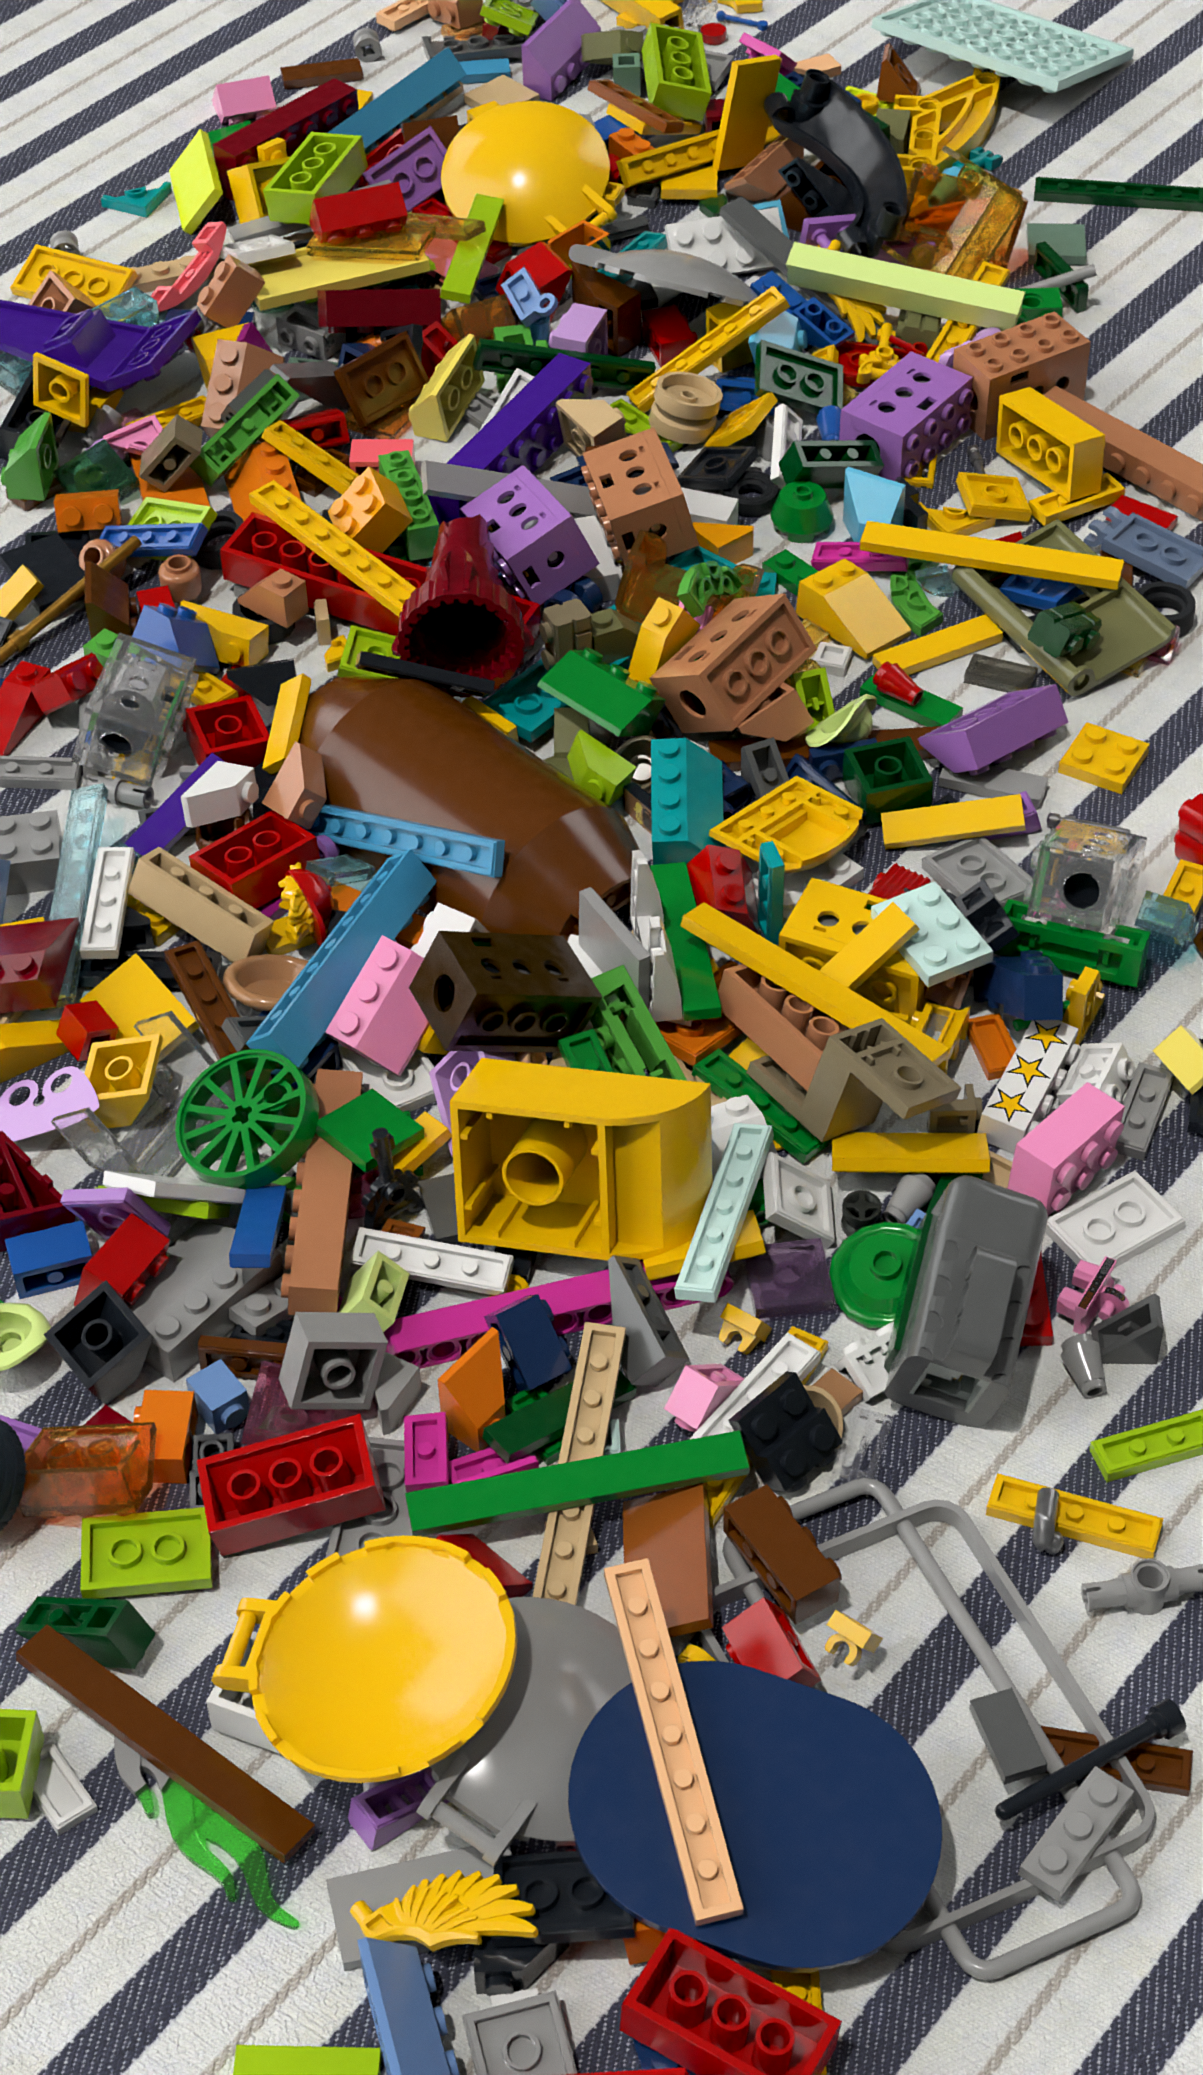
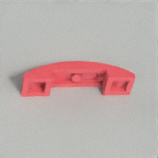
M208 222L191 243L198 251L196 256L172 286H158L141 307L145 312L168 310L185 301L199 289L211 273L221 253L227 228L224 222Z

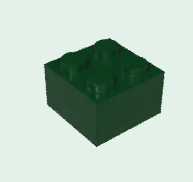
M910 736L844 749L842 780L852 800L867 812L862 819L864 825L882 822L881 813L931 806L933 779Z

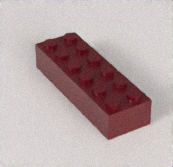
M333 78L214 143V160L223 192L222 196L234 202L227 171L259 162L257 146L279 137L285 140L287 157H290L311 132L328 133L359 110L357 89Z

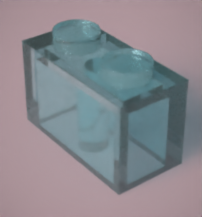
M1146 890L1134 925L1137 929L1151 932L1150 940L1184 950L1187 941L1191 943L1194 941L1199 922L1195 921L1196 916L1189 903Z

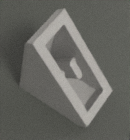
M387 1352L384 1355L373 1395L383 1435L392 1433L422 1392L419 1367Z

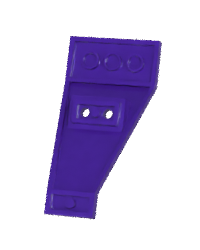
M0 300V350L32 363L33 354L38 352L88 374L89 385L107 392L118 388L125 391L133 387L139 380L144 379L148 382L161 374L160 369L173 360L172 355L184 347V340L195 334V327L202 318L197 309L152 327H145L107 320L100 309L92 312L89 308L75 314Z

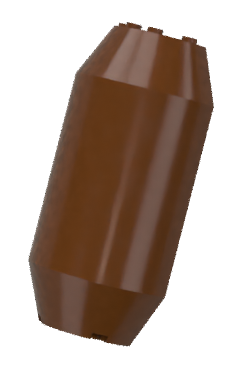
M351 675L337 677L315 693L309 694L298 743L322 755L327 796L325 804L505 840L502 877L493 878L422 862L437 880L428 893L430 895L429 900L418 908L426 915L434 911L437 903H441L476 918L490 933L564 936L568 941L570 934L579 936V891L591 887L613 912L627 904V915L630 916L632 851L640 850L625 819L610 806L431 682L419 679ZM338 844L340 850L373 875L377 873L387 858L392 857V855Z

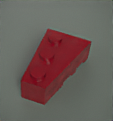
M0 1131V1252L7 1251L5 1239L57 1227L61 1224L75 1222V1215L60 1202L62 1195L53 1187V1180L47 1174L42 1176L31 1165V1159L3 1131Z

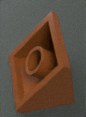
M890 43L887 44L884 50L876 97L879 101L895 103V95L919 96L920 84Z

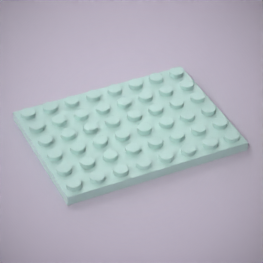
M919 0L873 17L871 25L872 29L881 31L880 34L882 36L899 37L908 45L919 44L925 46L929 52L948 54L952 60L971 62L975 68L994 70L998 76H1012L1019 79L1018 82L1021 84L1041 86L1042 90L1047 93H1058V91L1064 88H1069L1071 85L1083 82L1090 77H1095L1097 74L1109 71L1113 67L1120 66L1122 63L1132 60L1134 53L1133 48L990 0Z

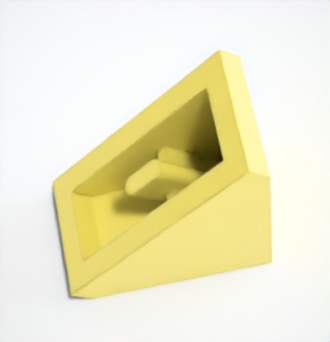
M1180 1025L1152 1051L1193 1095L1203 1086V1044L1190 1029Z

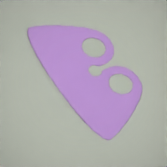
M73 1066L64 1067L50 1075L43 1086L42 1095L45 1097V1100L39 1106L33 1105L34 1100L38 1096V1084L33 1080L19 1081L10 1086L0 1097V1131H3L15 1142L66 1126L85 1118L99 1108L97 1094L86 1075L79 1068ZM62 1074H70L72 1082L69 1087L60 1093L52 1092L51 1085L53 1081ZM20 1087H28L30 1089L28 1099L20 1105H11L9 1099L12 1093Z

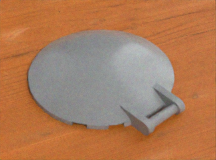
M575 244L569 249V257L573 262L604 269V271L622 276L623 273L633 275V279L705 298H708V295L722 298L721 302L741 307L758 297L746 283L731 272L704 258L689 253L663 249H641L614 253L581 244Z
M539 1597L509 1598L517 1625V1653L507 1689L492 1715L478 1732L456 1751L431 1766L433 1769L431 1775L436 1783L416 1811L426 1820L432 1817L484 1854L482 1859L493 1867L514 1839L528 1842L529 1838L556 1841V1846L576 1845L568 1808L569 1778L576 1749L588 1725L604 1704L618 1691L632 1682L618 1627L589 1610L567 1602ZM447 1799L497 1836L495 1838L443 1801Z

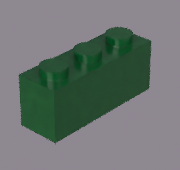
M875 440L793 441L778 463L786 485L796 481H809L820 485L823 489L844 488L845 470L847 467L876 476L884 467Z

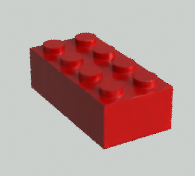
M669 1928L622 2003L619 2030L697 2075H821L836 2049L842 2021L686 1934Z

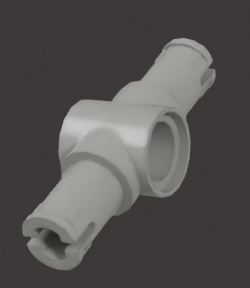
M1153 1558L1139 1560L1133 1565L1131 1572L1119 1574L1118 1578L1101 1582L1083 1583L1081 1585V1595L1083 1603L1087 1602L1085 1603V1609L1089 1612L1100 1608L1123 1605L1125 1608H1131L1142 1615H1154L1164 1608L1165 1602L1178 1600L1179 1595L1203 1592V1564L1173 1568L1171 1565L1166 1566L1161 1561ZM1143 1585H1148V1586H1151V1587H1153V1588H1147V1587H1144Z

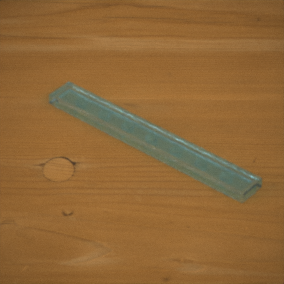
M104 783L71 790L49 921L77 917L79 926L57 1006L39 1009L40 1011L61 1008L75 1003L82 960L80 946L108 798V789Z

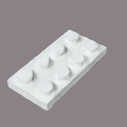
M778 207L758 210L782 232ZM721 216L667 224L665 226L669 250L689 253L704 258L723 267L734 275L777 268Z

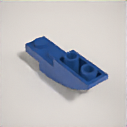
M772 270L750 284V288L758 296L774 286L790 305L785 311L799 319L801 329L807 332L808 344L824 348L834 344L837 348L855 335L853 329L815 297L807 301Z

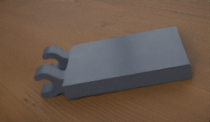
M1109 506L1103 511L1102 515L1110 518L1112 523L1107 520L1102 522L1101 520L1094 519L1088 525V528L1095 531L1097 536L1090 533L1084 538L1085 544L1091 547L1101 545V550L1165 582H1172L1187 589L1203 574V546L1133 512L1127 516L1116 507Z

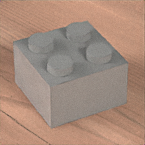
M57 810L0 816V859L11 861L6 896L66 889L63 838Z
M295 1313L279 1375V1382L290 1409H370L388 1344L374 1313Z

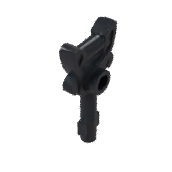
M382 1127L372 1132L374 1142L369 1144L371 1156L375 1160L377 1159L379 1176L370 1186L371 1192L364 1194L361 1199V1204L366 1208L364 1227L381 1231L388 1218L391 1219L406 1209L409 1212H419L424 1208L422 1199L412 1189L417 1185V1175L411 1170H406L405 1172L401 1169L394 1170L391 1153L395 1149L394 1137L388 1133L387 1129Z

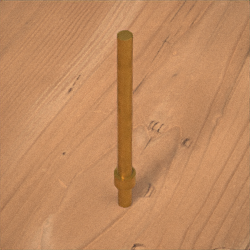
M133 535L98 566L110 573L142 546L141 541ZM85 576L21 631L17 629L7 637L8 642L0 648V665L15 652L21 653L30 645L29 641L85 594Z

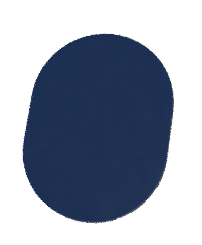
M693 1661L677 1664L743 1905V1915L696 1926L632 1682L618 1691L604 1704L585 1730L572 1762L568 1788L570 1823L576 1847L589 1874L594 1877L600 1887L618 1907L631 1914L638 1921L664 1933L669 1928L676 1929L717 1952L757 1966L791 1973H814L818 1970L830 1969L846 1964L849 1966L879 1952L883 1946L893 1940L902 1930H905L921 1910L935 1880L941 1855L942 1819L939 1802L930 1776L915 1750L898 1731L875 1713L844 1698L737 1663Z

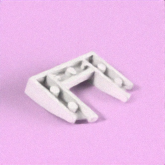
M633 850L630 919L635 938L651 955L650 1013L655 1022L681 1020V995L672 947L664 928L660 893L644 854L641 850Z

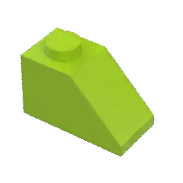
M582 729L577 732L567 756L574 782L608 806H611L624 794L623 786L631 782L637 768Z

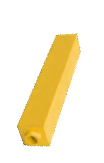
M600 0L618 13L624 12L638 22L639 26L644 25L646 28H649L651 22L684 29L682 8L670 0Z

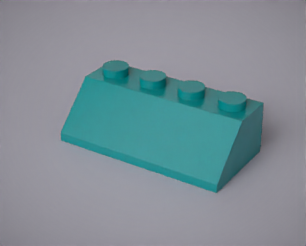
M687 738L651 739L653 865L686 862L687 866V863L708 844L724 847L723 843L709 836V830L724 821L722 761Z

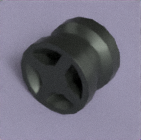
M860 1190L854 1191L844 1198L841 1227L848 1237L862 1227L881 1223L882 1205L880 1199L875 1194Z

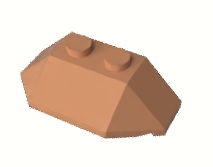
M780 134L768 147L724 185L726 194L736 197L742 196L746 200L753 202L764 198L766 201L775 199L781 193L780 189L788 186L778 170L796 157L804 159V147Z

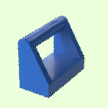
M722 375L717 378L716 385L721 388L723 394L719 410L735 411L759 398L755 396V378ZM778 402L773 406V408L769 411L767 415H775V407L778 406Z

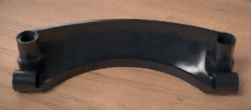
M817 69L806 71L800 89H794L790 102L786 95L781 92H774L767 96L763 107L777 132L804 147L826 163L849 190L855 206V219L847 228L836 235V240L840 241L842 251L867 258L877 256L883 241H894L897 239L907 213V185L899 158L886 135L870 115L847 92L831 80L826 73Z

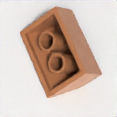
M217 340L201 422V428L210 439L225 425L220 419V415L227 405L265 369L270 370L273 364L285 363L284 357L247 342ZM260 438L255 444L262 443L265 440Z

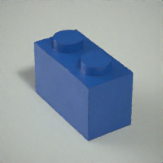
M83 1220L5 1239L19 1300L79 1285L83 1267L92 1258Z

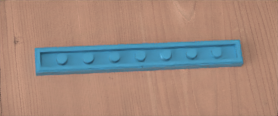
M325 803L310 830L299 825L314 836H328L336 844L392 856L411 849L420 861L493 878L502 877L505 840Z

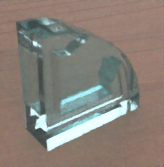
M947 565L915 571L917 583L927 593L939 597L954 596Z

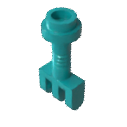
M977 147L970 151L968 162L958 160L951 167L956 166L962 169L968 181L972 176V172L980 167L990 171L999 167L1002 164L1003 157L998 154L994 155L991 151L985 152L984 148Z

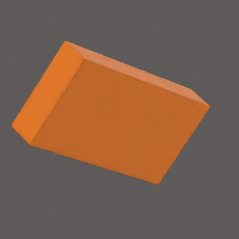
M1000 1013L970 1018L967 1036L987 1080L1001 1078L1016 1051V1047Z

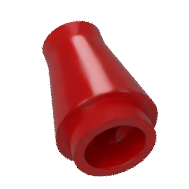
M889 661L883 663L873 677L872 683L877 686L878 692L901 700L912 707L921 700L924 694V690L897 663L891 664Z

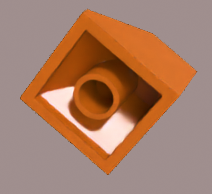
M493 1327L437 1379L440 1411L446 1412L448 1433L476 1452L484 1450L488 1446V1443L482 1438L484 1428L506 1417L499 1331Z

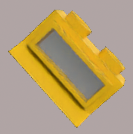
M927 1002L922 1012L917 1010L914 1012L910 1025L950 1048L947 1058L937 1066L947 1074L949 1059H956L960 1039L966 1040L970 1007L955 1010Z

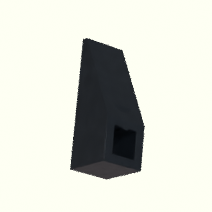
M796 157L778 170L812 218L855 214V206L848 189L800 157Z

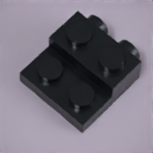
M786 1371L728 1420L734 1431L740 1430L748 1457L764 1485L768 1484L772 1490L791 1493L801 1489L808 1482L806 1474L814 1467H824L834 1461L837 1456L835 1449L843 1443L826 1409L814 1406L796 1372Z

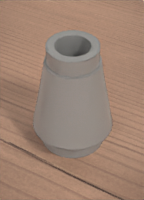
M103 405L101 409L97 408L81 442L89 448L95 441L103 439L104 435L122 428L120 424L124 420L123 417L108 405Z
M924 1173L902 1175L886 1210L883 1212L884 1219L887 1222L907 1223L916 1209L922 1210L930 1203L936 1189L932 1179Z
M1078 1334L1066 1339L1061 1345L1063 1352L1060 1357L1082 1391L1085 1398H1092L1103 1394L1107 1387L1105 1385L1100 1344L1094 1341L1090 1334Z

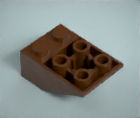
M571 261V269L573 270L572 304L578 303L607 309L608 354L621 357L641 343V292L584 264Z

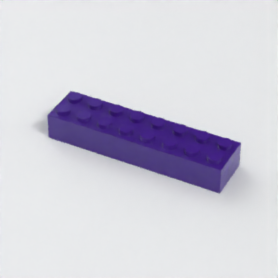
M559 353L446 464L511 474L524 465L533 474L564 443L556 402L560 399L592 400L593 378L591 377V363ZM427 495L438 520L439 527L443 521L449 523L456 518H465L460 508L469 503L468 501Z

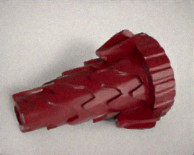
M480 514L473 517L456 518L449 523L445 521L441 523L438 529V540L434 547L431 567H426L425 583L422 584V587L415 589L411 593V597L404 602L399 615L398 635L392 644L391 650L393 655L400 657V660L495 681L494 690H496L502 683H506L515 675L516 669L524 664L525 652L534 648V638L531 631L524 624L520 607L516 605V600L506 592L503 581L498 579L499 570H496L494 567V545L489 542L488 524ZM441 688L452 697L459 696L465 698L472 696L471 694Z

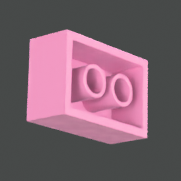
M1085 1083L1016 1144L1007 1188L1041 1201L1047 1209V1216L1055 1210L1057 1212L1061 1211L1067 1205L1072 1194L1078 1189L1084 1190L1101 1168L1104 1170L1109 1168L1116 1159L1118 1150L1115 1147L1117 1139L1124 1128V1124L1121 1121L1125 1106L1090 1083Z

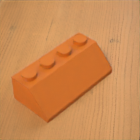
M267 441L251 445L224 475L234 513H237L243 521L252 512L267 516L250 503L249 493L273 480L301 500L287 455Z

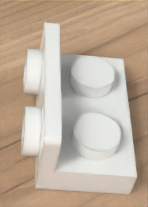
M1123 1043L1082 1044L1056 1094L1060 1104H1063L1087 1082L1121 1103L1122 1096L1135 1073L1134 1062L1129 1058Z
M894 1321L875 1332L878 1337L877 1339L866 1344L864 1339L861 1338L843 1348L844 1357L835 1364L839 1372L845 1368L847 1369L855 1385L863 1390L862 1397L865 1402L885 1392L889 1373L885 1370L884 1363Z

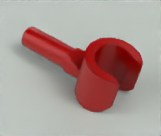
M890 335L888 342L909 353L912 351L924 357L928 353V347L923 342L911 344L893 335Z

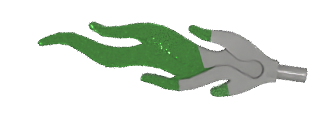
M114 1736V1753L119 1776L127 1789L142 1805L146 1817L149 1819L154 1818L155 1809L151 1791L142 1777L143 1772L151 1775L157 1782L163 1798L168 1829L173 1842L181 1854L222 1885L228 1901L235 1902L237 1896L233 1875L208 1850L206 1841L219 1846L238 1864L257 1908L270 1921L283 1927L297 1930L300 1925L299 1921L280 1908L271 1895L266 1864L260 1846Z

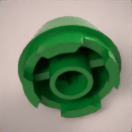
M796 481L785 485L781 489L771 510V520L775 532L780 531L788 535V541L795 543H810L814 541V536L823 532L827 534L834 518L825 490L820 485L809 481Z

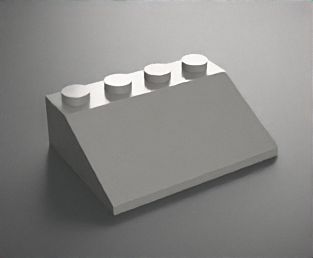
M200 1220L197 1221L168 1247L166 1256L170 1259L166 1267L156 1278L150 1275L143 1283L146 1285V1288L140 1298L133 1305L128 1302L126 1303L153 1335V1340L144 1362L173 1383L199 1361L197 1345L200 1335L225 1337L237 1325L229 1319V1308L283 1275L281 1252L276 1249L274 1250L271 1267L232 1268L229 1263V1253L236 1229Z

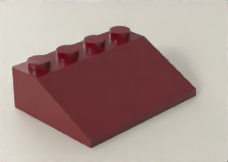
M77 917L0 926V1013L57 1006L79 926Z

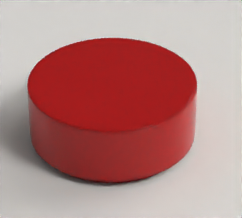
M708 23L701 27L700 33H702L705 44L719 45L726 40L727 29L719 23Z

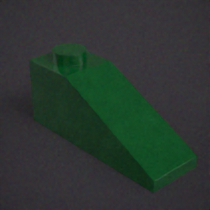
M37 1596L15 1629L19 1636L30 1640L48 1624L102 1666L127 1669L136 1668L156 1635L129 1600Z

